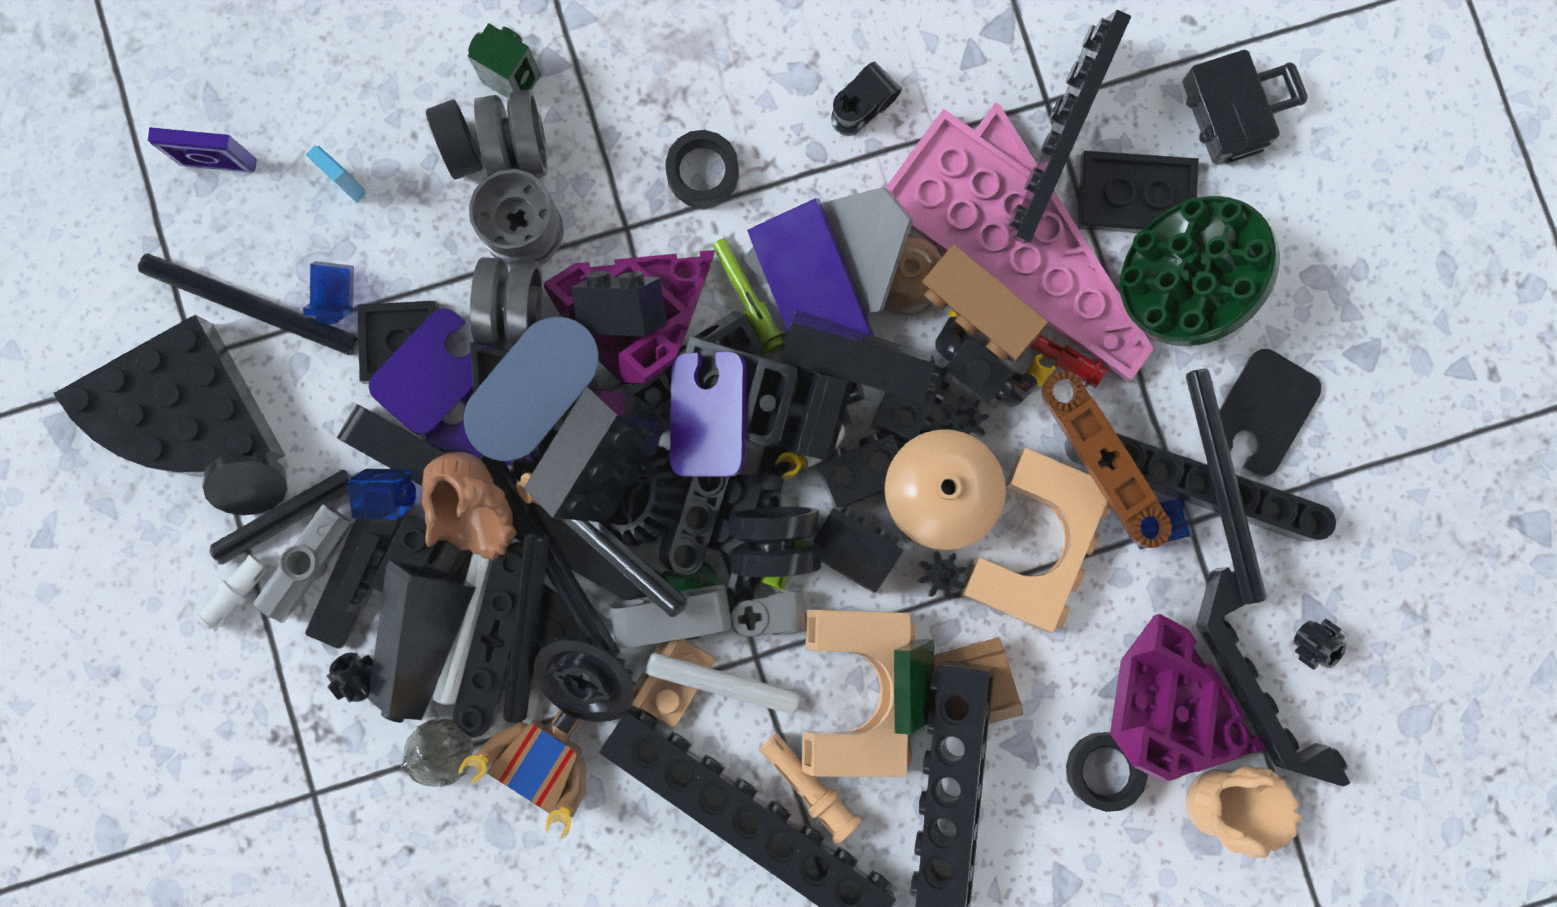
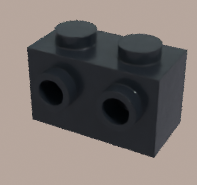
M597 271L587 274L585 281L571 287L576 320L591 334L645 337L667 325L660 277H644L643 272L639 271L627 272L619 275V277H610L609 271Z

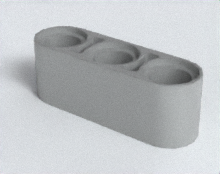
M716 585L679 591L687 598L688 602L684 611L676 617L667 615L648 597L612 604L609 608L616 647L633 648L719 633L732 628L726 587Z

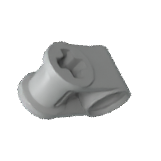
M803 591L768 595L767 598L743 601L733 607L730 614L732 628L742 636L780 635L806 631V610ZM745 607H750L751 613H758L759 621L753 622V629L747 630L746 624H739L738 616L745 613Z

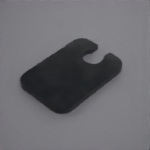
M1260 349L1249 357L1219 409L1230 451L1233 448V439L1238 432L1248 431L1256 437L1258 443L1257 450L1252 456L1247 458L1242 468L1257 476H1268L1278 469L1321 393V383L1315 375L1270 349Z

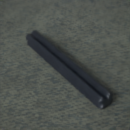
M340 470L211 544L209 547L211 557L218 565H224L318 511L322 504L328 505L355 489L353 478L346 470Z

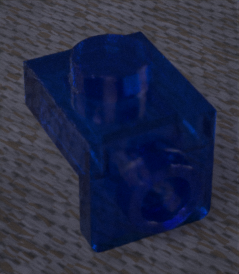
M319 261L311 263L310 303L303 307V315L316 317V322L324 324L339 323L340 320L353 311L354 265Z
M1182 497L1159 503L1172 524V533L1167 542L1193 535ZM1152 516L1145 517L1141 521L1140 532H1142V535L1147 539L1155 538L1159 532L1158 521ZM1138 545L1139 550L1145 549L1144 547Z

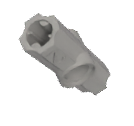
M322 504L296 543L282 553L279 567L253 602L257 610L269 618L285 623L311 584L324 575L328 560L354 523L340 512L328 505ZM306 553L311 560L309 570L302 574L297 568V561L302 554Z

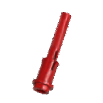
M1042 335L1031 346L1033 349L1056 361L1055 366L1057 368L1059 367L1064 371L1077 374L1079 379L1085 382L1084 386L1086 388L1090 385L1096 389L1108 369L1101 365L1103 361L1098 360L1095 362L1072 349L1069 345L1063 348Z

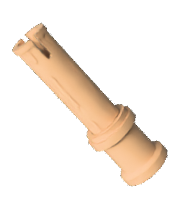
M778 733L773 735L759 749V752L772 763L784 779L809 805L807 809L810 812L809 815L812 819L818 818L833 835L832 841L836 845L850 835L862 822L858 815L853 816L838 799L839 793L835 789L829 788L827 790L816 777L802 772V760L789 748Z

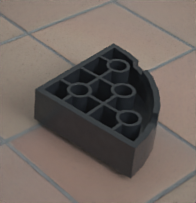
M196 314L53 393L69 418L93 441L118 457L147 468L204 477L206 467L211 462L231 452L242 451V456H253V452L264 453L276 460L286 456L214 324Z

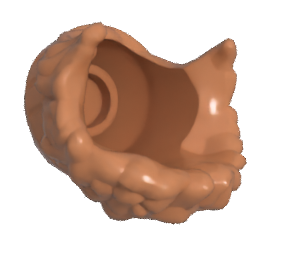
M465 452L446 453L433 459L425 467L422 480V504L427 526L425 535L427 547H432L438 540H447L458 546L460 550L469 549L472 553L480 555L484 559L495 560L499 557V554L504 555L507 551V546H509L517 532L513 527V514L505 498V493L494 485L485 463L478 457Z

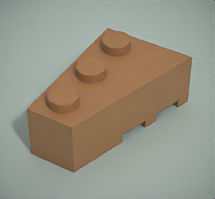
M955 244L950 247L922 281L923 286L928 290L924 296L940 310H943L946 306L958 316L955 322L971 336H974L976 332L989 342L985 347L1002 362L1008 359L1015 365L1047 327L1048 321Z

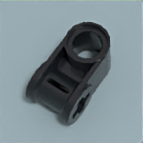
M876 61L869 63L853 81L835 96L831 115L833 128L841 135H855L878 114L894 103L901 94L902 87Z

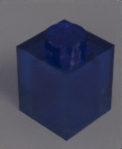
M366 468L347 480L352 519L397 520L414 508L416 487L411 482L410 469Z

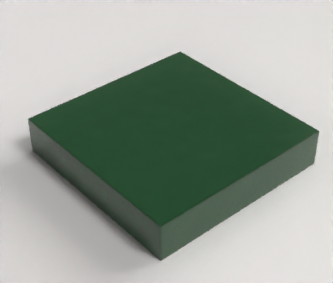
M918 639L894 650L895 734L911 735L927 725L929 711L935 710V694H931V679L935 669L934 640Z

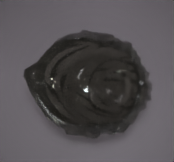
M432 719L418 725L417 729L406 740L401 769L415 782L424 786H440L443 788L453 784L468 773L470 766L465 767L460 774L458 771L464 759L473 755L474 743L471 735L458 724L453 723L451 719Z

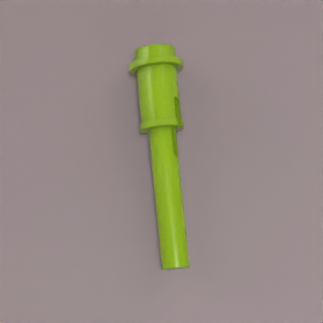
M726 239L717 240L712 244V247L746 309L743 314L763 345L765 354L776 352L786 344L784 340L785 332L779 331L767 309L766 303L759 302ZM747 296L750 298L752 304L754 305V307H755V309H756V312H755L753 306L751 305V303L749 302Z

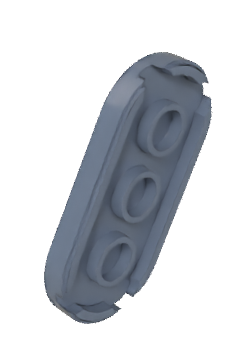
M565 317L545 318L527 329L474 392L466 405L464 428L469 441L477 451L494 460L511 461L527 456L539 446L580 397L585 387L590 385L597 373L599 354L591 333L577 321Z

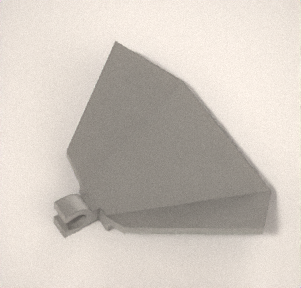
M885 187L822 202L821 204L866 315L882 311L913 218L893 193ZM752 247L742 260L767 282L754 247Z

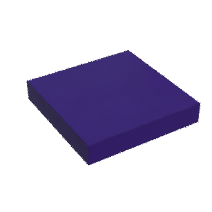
M149 127L147 141L179 166L248 173L255 172L257 158L230 135Z

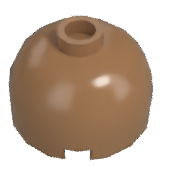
M908 235L884 308L896 314H919L934 305L924 296L928 290L923 286L922 281L942 258L936 246L924 238Z

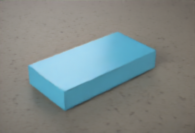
M314 145L306 154L326 176L356 203L366 194L364 192L365 189L319 145Z

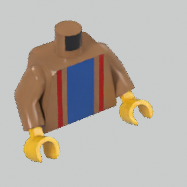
M560 709L549 727L538 720H534L530 724L518 722L495 733L476 752V755L465 758L458 773L460 774L467 766L475 767L478 770V775L470 782V784L475 785L483 777L486 767H490L487 771L488 775L549 813L545 825L546 833H548L552 823L561 822L564 824L565 827L560 838L564 839L569 834L571 817H574L586 793V764L580 757L583 749L569 740L579 725L580 720Z

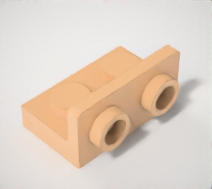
M685 639L659 643L654 651L657 654L711 668L716 660L715 657ZM642 672L636 681L637 686L634 692L636 698L632 705L638 709L642 708L675 728L698 689L652 677Z

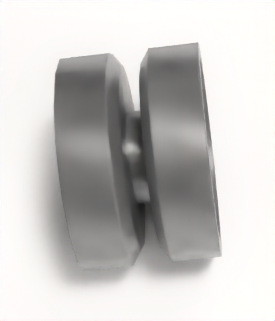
M532 90L516 91L509 94L507 99L508 117L505 107L497 95L475 98L474 116L476 131L487 176L500 170L516 169L515 156L521 171L529 172L535 177L547 175L545 133Z
M481 257L478 260L474 270L470 298L471 333L476 344L497 346L506 334L509 344L513 347L529 327L541 320L543 287L541 267L538 261L517 260L509 271L502 258Z

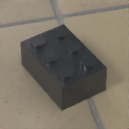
M586 386L527 481L524 489L552 518L606 523L608 518L617 510L618 503L629 485L637 479L639 470L650 452L658 446L660 437L668 424L637 396Z

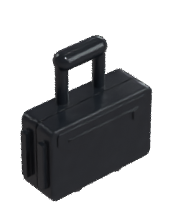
M1246 49L1194 65L1182 80L1187 94L1186 106L1193 110L1201 132L1199 140L1206 145L1211 161L1214 164L1223 162L1230 164L1263 153L1264 149L1269 147L1280 136V131L1273 114L1296 106H1302L1308 100V94L1298 68L1294 63L1287 62L1284 65L1257 73L1250 52ZM1283 76L1291 98L1269 105L1261 82Z

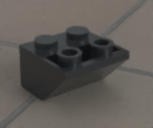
M843 506L841 511L833 507L813 540L815 544L821 547V562L868 591L876 593L904 551L897 546L900 539L880 527L873 532L862 525L864 517L846 506Z

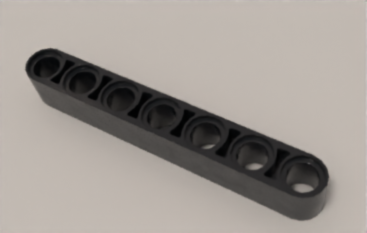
M1116 433L1152 490L1220 513L1207 464ZM1066 439V455L1073 462L1085 466L1069 440ZM1101 450L1102 458L1098 461V465L1100 467L1108 466L1110 469H1113L1111 461L1116 458L1113 452L1105 453ZM1156 461H1161L1168 468V477L1165 481L1159 480L1154 475L1153 467ZM1194 474L1200 475L1205 481V490L1202 494L1195 492L1192 488L1191 479ZM1236 475L1249 524L1302 542L1327 539L1333 534L1336 528V519L1334 513L1328 507ZM1271 500L1276 502L1280 509L1277 520L1272 519L1267 512V505ZM1309 513L1317 521V528L1314 533H1311L1305 525V518Z

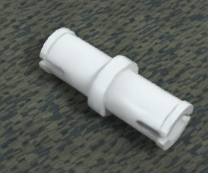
M249 554L247 559L227 581L222 580L217 585L219 590L200 612L195 614V618L203 626L216 632L237 605L243 606L248 600L246 595L270 569L259 559Z

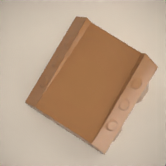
M999 637L986 641H977L965 647L934 655L936 670H939L940 664L947 660L995 667L989 724L1023 715L1022 703L1009 667L1005 648ZM952 696L950 706L953 712L960 716L967 715L969 711L967 701L960 696Z

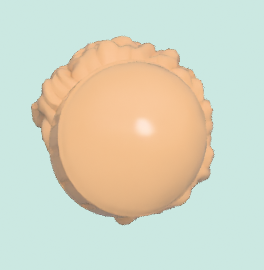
M1243 766L1234 772L1218 769L1208 770L1192 780L1186 794V812L1194 826L1204 834L1218 837L1230 852L1242 853L1249 858H1267L1270 851H1276L1282 846L1290 844L1291 840L1297 835L1296 824L1302 819L1301 814L1296 812L1300 804L1295 799L1292 789L1287 786L1286 780L1279 778L1278 773L1273 772L1272 769Z

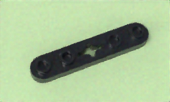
M520 542L510 543L507 546L506 553L504 555L499 554V557L492 561L453 711L454 726L460 734L466 737L476 738L482 736L493 727L497 717L509 670L524 544ZM496 620H499L498 638L504 640V645L497 646L492 653L491 659H488L487 655L490 654L491 642L485 639V635L494 632L498 623Z

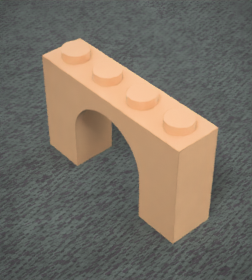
M1025 447L1018 452L1005 487L1046 505L1056 514L1064 532L1062 553L1052 568L1034 577L1017 574L980 557L975 558L965 579V588L961 589L959 595L1039 630L1054 633L1055 628H1061L1067 619L1070 607L1065 604L1070 591L1076 592L1083 580L1085 570L1080 567L1086 554L1091 555L1096 548L1100 534L1095 531L1100 518L1106 519L1112 508L1091 475Z
M807 609L805 650L854 652L864 657L876 671L880 684V697L873 715L856 729L849 731H803V773L813 777H907V766H910L912 761V748L908 742V734H895L894 650L913 642L915 639V626L911 621V613Z

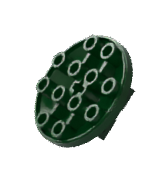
M1192 197L1169 208L1136 234L1124 260L1120 277V292L1127 314L1148 336L1162 343L1174 346L1202 345L1228 336L1254 317L1273 290L1280 264V251L1275 233L1262 214L1254 207L1231 197Z

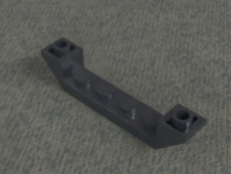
M1229 567L1212 570L1207 581L1196 627L1256 734L1267 747L1265 750L1274 766L1342 787L1347 786L1351 783L1344 772L1348 769L1347 764L1335 748L1331 749L1330 746L1314 743L1304 750L1296 752L1299 749V744L1288 728L1283 729L1276 716L1279 713L1277 704L1267 692L1263 693L1256 679L1259 678V674L1255 665L1248 657H1243L1236 645L1239 642L1237 633L1229 622H1223L1221 619L1245 605L1242 602L1235 571L1231 572Z

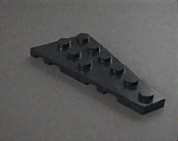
M1117 9L1108 17H1101L1096 26L1092 24L1083 40V48L1078 61L1073 64L1067 76L1066 84L1068 86L1064 97L1057 100L1051 112L1049 120L1054 121L1043 143L1038 164L1031 171L1024 189L1027 192L1022 205L1018 204L1010 217L1008 226L1012 227L1009 238L1023 244L1031 242L1129 24L1131 15Z

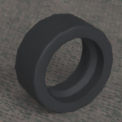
M452 99L427 108L426 116L431 132L451 177L457 180L483 170L471 132L456 100Z
M705 129L690 131L677 138L668 150L665 161L668 185L675 197L686 205L699 209L715 207L726 201L735 190L739 178L737 154L731 143L719 133ZM707 148L714 150L724 161V177L718 186L711 190L697 191L691 189L683 182L680 176L679 168L682 159L694 149Z
M1091 733L1080 739L1069 752L1066 763L1067 782L1074 795L1088 806L1104 812L1122 811L1135 804L1142 795L1148 774L1133 767L1124 755L1129 764L1130 771L1128 782L1124 788L1114 795L1107 796L1093 792L1087 786L1083 776V767L1087 757L1099 748L1108 747L1119 751L1122 755L1124 753L1110 733Z

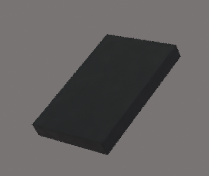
M1083 151L1080 163L1078 229L1139 233L1153 219L1169 208L1185 202L1189 198L1197 197L1199 158Z

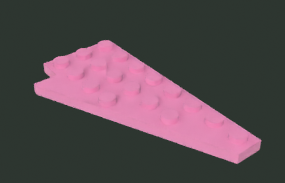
M995 102L976 130L943 108L885 187L893 193L913 218L910 229L944 253L955 244L1048 321L1047 325L1097 361H1103V365L1127 382L1131 381L1154 347L1145 333L1127 314L1121 295L1056 192L1053 191L1031 242L1023 244L1009 238L1012 227L1008 226L1010 217L1018 204L1022 205L1027 192L1024 189L1031 171L1037 166V162L1001 105Z

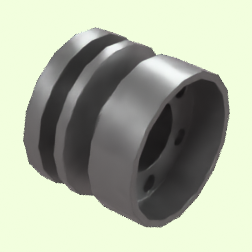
M518 169L500 170L484 178L473 191L469 203L470 223L477 236L494 258H502L508 267H511L517 260L538 261L541 265L549 261L557 252L564 235L563 219L544 183L533 174Z

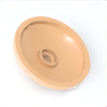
M934 430L910 440L893 458L885 479L886 505L894 523L912 541L937 550L959 549L980 540L996 524L1005 502V479L995 455L975 437L956 430ZM950 480L955 484L954 494L947 495L943 493L941 489L943 481Z

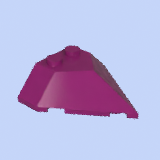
M715 250L700 251V256L678 259L677 253L614 259L615 265L590 267V262L574 263L544 282V289L561 317L577 321L571 287L585 281L587 274L597 271H609L610 277H619V275L627 272L639 271L643 272L644 277H660L667 325L645 337L591 334L597 345L598 361L621 383H646L671 366L679 356L715 256Z
M1156 614L1120 662L1110 735L1131 765L1163 782H1167L1267 749L1259 736L1252 737L1248 731L1247 726L1242 721L1246 715L1211 663L1205 664L1193 647L1197 641L1190 630L1162 614Z

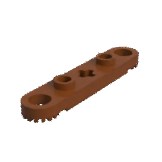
M1060 371L1050 375L1042 386L1043 401L1134 543L1144 548L1162 546L1171 536V520L1157 501L1158 498L1098 404L1083 385V381L1079 379L1077 374L1075 375L1070 371ZM1057 381H1066L1071 385L1073 396L1068 403L1059 402L1055 399L1053 388ZM1101 450L1105 453L1113 452L1116 458L1111 461L1113 469H1110L1108 466L1100 467L1098 465V461L1102 458ZM1148 516L1154 517L1159 523V532L1153 539H1147L1140 532L1141 521Z

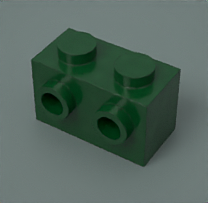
M488 23L482 33L478 32L472 38L468 48L469 54L467 55L482 84L508 98L511 92L532 90L541 73L529 46L522 43L523 39L510 28L503 26L500 30Z

